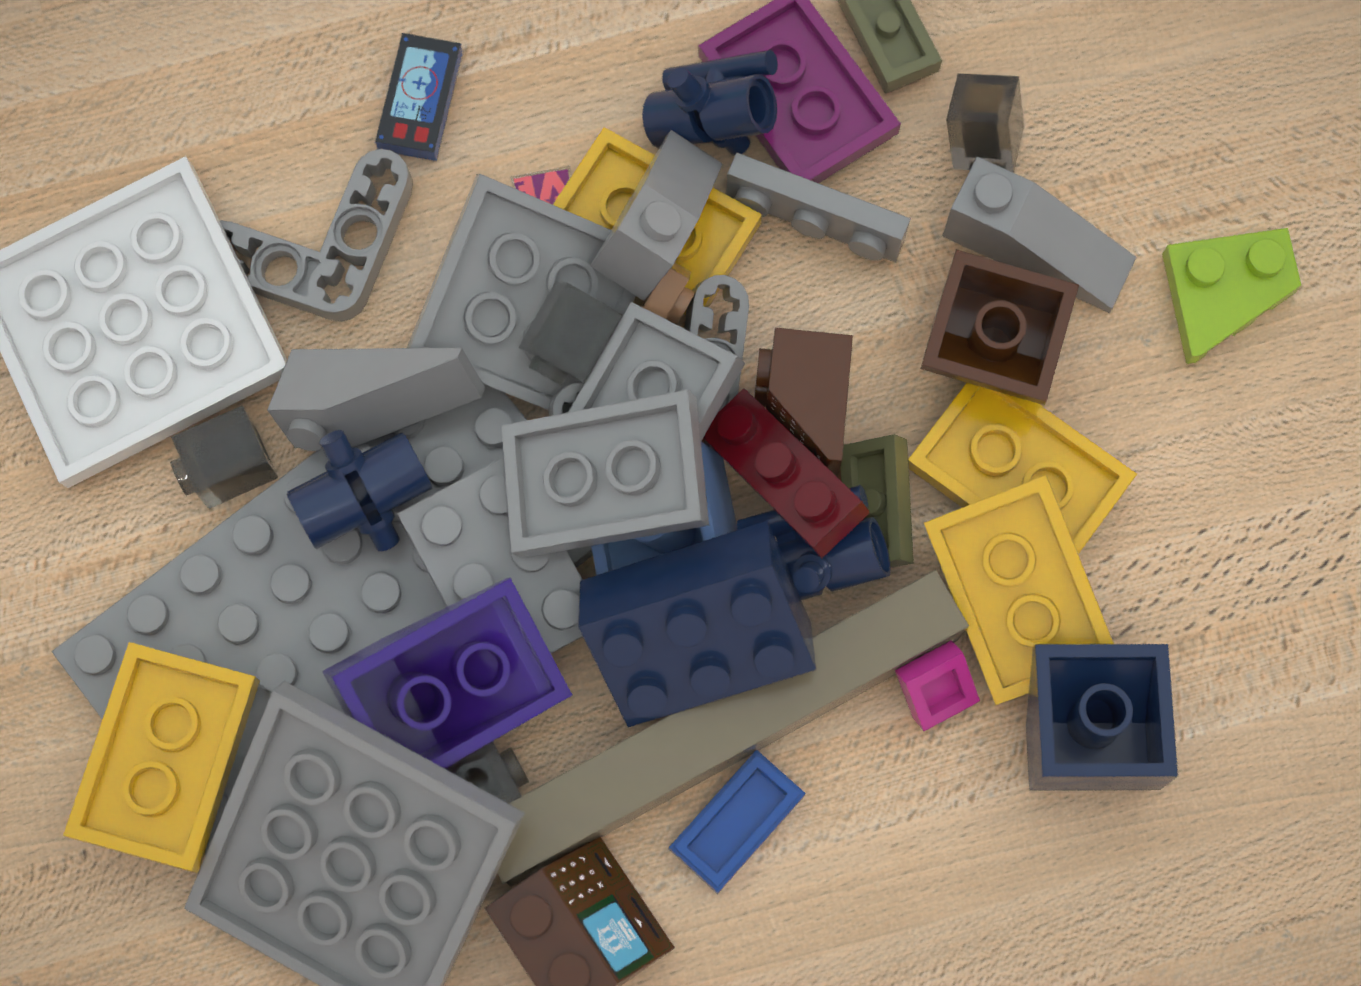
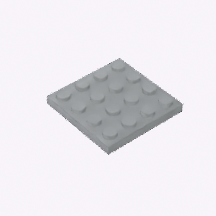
M284 681L272 691L184 909L319 986H444L525 813Z

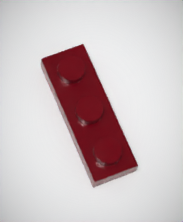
M745 388L716 414L703 437L821 558L870 513L865 504Z

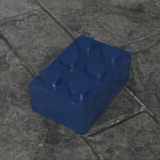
M768 520L580 581L578 627L628 728L816 670L811 622Z

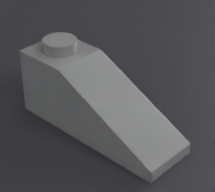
M671 130L600 248L591 267L644 301L674 265L700 218L722 163Z
M978 156L951 207L942 235L944 238L995 261L1078 284L1079 288L1076 298L1108 313L1111 312L1136 260L1135 255L1035 182Z
M462 348L292 349L267 411L294 448H301L307 451L321 450L322 447L319 444L321 438L336 430H342L353 448L480 399L483 396L485 386Z

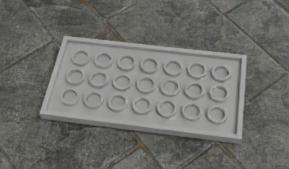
M483 384L485 390L480 399L353 447L359 448L363 453L402 432L406 435L432 484L433 489L393 509L395 518L392 524L400 537V541L393 548L386 551L376 550L369 535L361 534L358 528L318 549L314 548L287 497V491L326 472L325 465L328 462V458L323 449L313 453L51 651L102 719L129 642L253 675L260 680L204 855H206L272 691L286 681L344 713L322 671L374 642L446 608L442 597L399 521L397 513L504 457L501 425L527 421L505 392ZM591 546L567 550L576 568L593 555Z

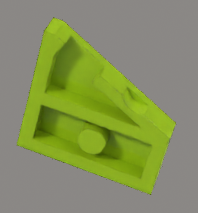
M1288 228L1170 244L1166 246L1162 253L1186 364L1198 362L1205 357L1208 351L1231 335L1235 336L1251 325L1257 317L1269 309L1272 310L1291 297L1301 286Z

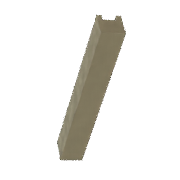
M935 570L814 636L813 645L816 670L671 714L508 803L525 814L497 872L502 883H507L510 887L520 883L545 866L595 839L605 836L748 757L756 750L759 751L896 675V669L951 640L953 642L958 641L969 625L937 571Z

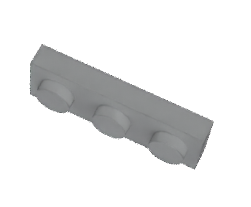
M737 152L727 173L726 195L761 213L762 217L770 214L791 222V226L796 231L811 238L821 239L827 236L846 243L852 252L865 259L878 261L885 258L896 263L904 244L911 218Z

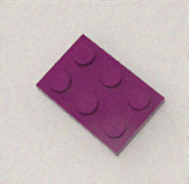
M773 0L698 45V57L702 62L772 50L775 53L778 61L777 72L774 75L764 77L769 80L776 96L777 118L773 129L769 133L755 136L779 169L820 183L899 134L901 123L810 0Z

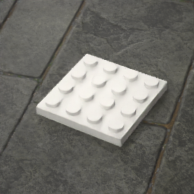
M186 156L0 250V353L58 482L67 488L280 380L287 358L193 165Z

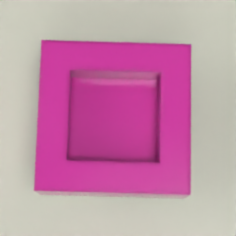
M952 640L895 670L911 715L923 731L980 702L964 654Z

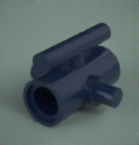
M772 50L666 68L662 73V83L666 90L652 92L647 96L643 104V127L651 144L659 149L668 133L672 130L694 145L712 142L718 148H726L733 156L736 155V152L744 154L750 146L748 136L769 133L776 122V96L769 80L764 77L774 75L777 72L778 61L775 53Z
M342 430L328 433L319 442L328 458V462L325 465L326 472L287 491V497L314 548L318 549L358 528L361 534L369 535L376 550L386 551L393 548L400 541V537L392 524L395 518L393 509L433 489L406 435L401 432L362 453L359 448L351 447Z
M862 485L849 488L868 508L867 496ZM774 510L737 521V530L768 520L801 600L822 595L825 587L833 592L890 576L891 567L887 545L882 530L874 517L863 519L823 558Z

